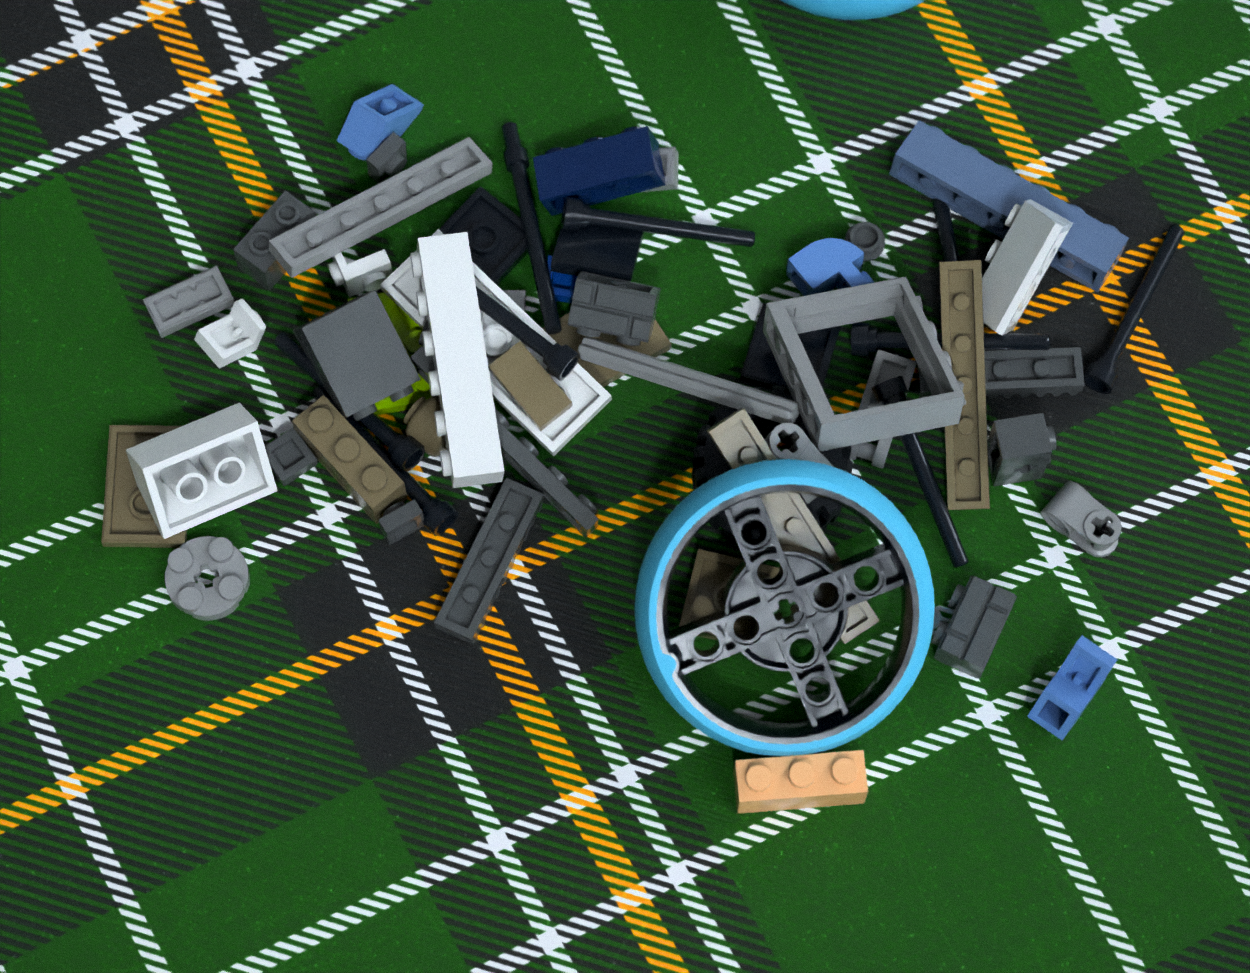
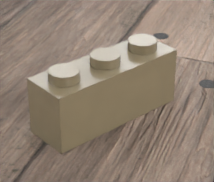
M324 395L292 420L294 429L317 460L375 524L379 523L378 519L383 517L386 509L408 499L405 483Z

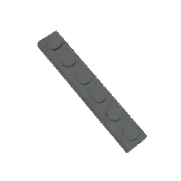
M421 346L410 359L418 375L429 384L428 371L435 370L433 356H425L424 347ZM495 409L502 457L538 492L543 493L544 498L577 531L587 538L598 527L599 519L595 516L598 512L597 508L584 495L580 494L576 497L566 487L569 482L556 467L551 465L547 469L536 458L539 455L538 450L525 437L522 436L518 440L507 430L510 426L509 422Z

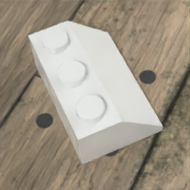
M1031 199L1026 200L1022 206L1017 203L1015 204L1005 222V225L1010 228L1002 242L998 239L995 240L985 258V261L990 263L982 278L984 324L993 331L1003 336L1014 330L1073 224L1071 221Z
M240 402L126 449L136 484L164 539L278 491L258 422Z

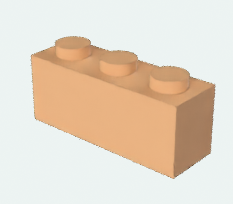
M864 750L735 760L733 775L737 814L864 804L868 794Z

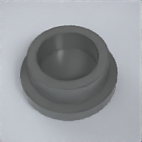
M857 223L847 231L845 241L856 245L864 252L863 262L878 258L884 250L885 236L882 230L873 223Z

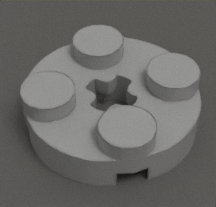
M202 536L185 542L169 554L168 565L165 570V586L171 601L180 611L182 610L186 614L192 615L193 618L202 621H211L228 616L239 606V602L244 597L245 591L247 594L250 586V573L244 556L233 546L230 540L224 537ZM205 569L219 573V577L213 579V586L205 588L203 582L196 583V578Z

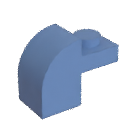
M826 238L817 240L788 258L786 275L803 296L831 291L835 287L843 289L874 283L865 271L859 272L862 269L864 252L856 245L842 239Z
M1081 636L1056 675L1043 690L1027 717L1063 741L1091 702L1118 659L1084 636Z

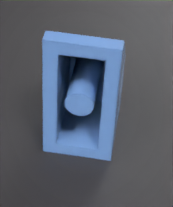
M388 85L354 101L337 142L348 148L352 156L360 160H366L393 132L401 137L421 112L424 104L395 85Z

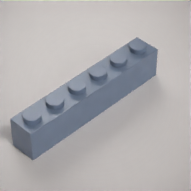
M918 120L894 156L889 175L931 199L937 198L942 200L952 211L1002 239L1005 238L1010 229L1005 225V222L1016 203L1022 206L1026 200L1031 199L1071 221L1073 224L1050 266L1097 293L1121 258L1129 237L1120 233L1116 227L1098 221L1086 214L1079 206L1064 202L1050 194L1045 187L1032 184L1016 175L1009 167L991 161L982 156L975 148L959 143L947 136L938 127L929 126Z

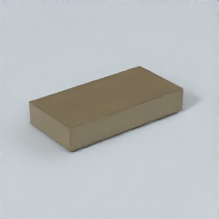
M521 341L488 366L489 371L540 431L573 406L572 401Z

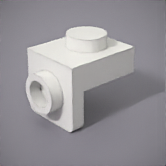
M385 249L349 264L346 263L340 252L332 257L333 262L327 264L335 285L340 286L343 284L349 297L363 291L371 292L381 289L380 284L393 273L391 262Z
M241 298L234 302L229 315L199 329L194 340L220 369L256 351L266 325L260 315Z

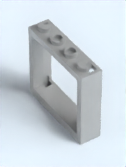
M906 277L766 303L763 333L793 400L798 403L799 413L810 438L819 452L959 424L962 407L967 403L963 393L964 384L961 381H957L952 371L951 358L947 351H942L937 341L935 325L932 321L927 320L923 312L920 295L915 296ZM894 316L932 396L834 415L798 334Z

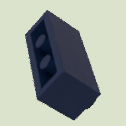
M648 126L643 128L629 127L624 129L621 134L606 138H589L583 144L569 148H552L543 155L533 157L539 200L551 216L563 212L566 197L583 199V203L594 205L666 185L659 143Z

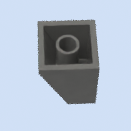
M376 290L364 293L293 329L297 340L337 410L345 418L353 415L355 421H358L378 410L375 405L376 402L388 396L392 402H395L414 392L411 384L421 380Z

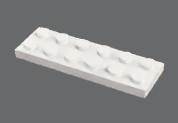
M438 229L432 236L444 234ZM408 257L380 284V287L423 329L427 316L419 317L416 292L423 291L421 277H413L411 258ZM472 262L475 285L550 343L553 345L557 343ZM480 310L489 366L520 340ZM522 342L546 371L547 366L542 362L543 357ZM578 363L562 381H559L547 372L572 401L573 406L540 431L489 371L493 398L553 457L612 400V395Z

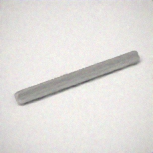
M584 337L578 346V352L582 360L735 409L742 407L747 413L775 422L794 424L799 416L798 403L786 398L596 338Z

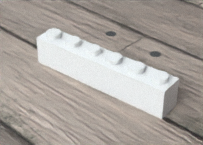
M461 232L418 238L417 252L410 253L413 277H421L423 291L416 292L419 317L427 316L429 331L422 332L425 356H433L435 370L428 371V380L431 396L439 395L441 410L434 411V420L437 436L445 435L447 451H440L443 477L451 476L452 488L502 482L504 466L468 233Z

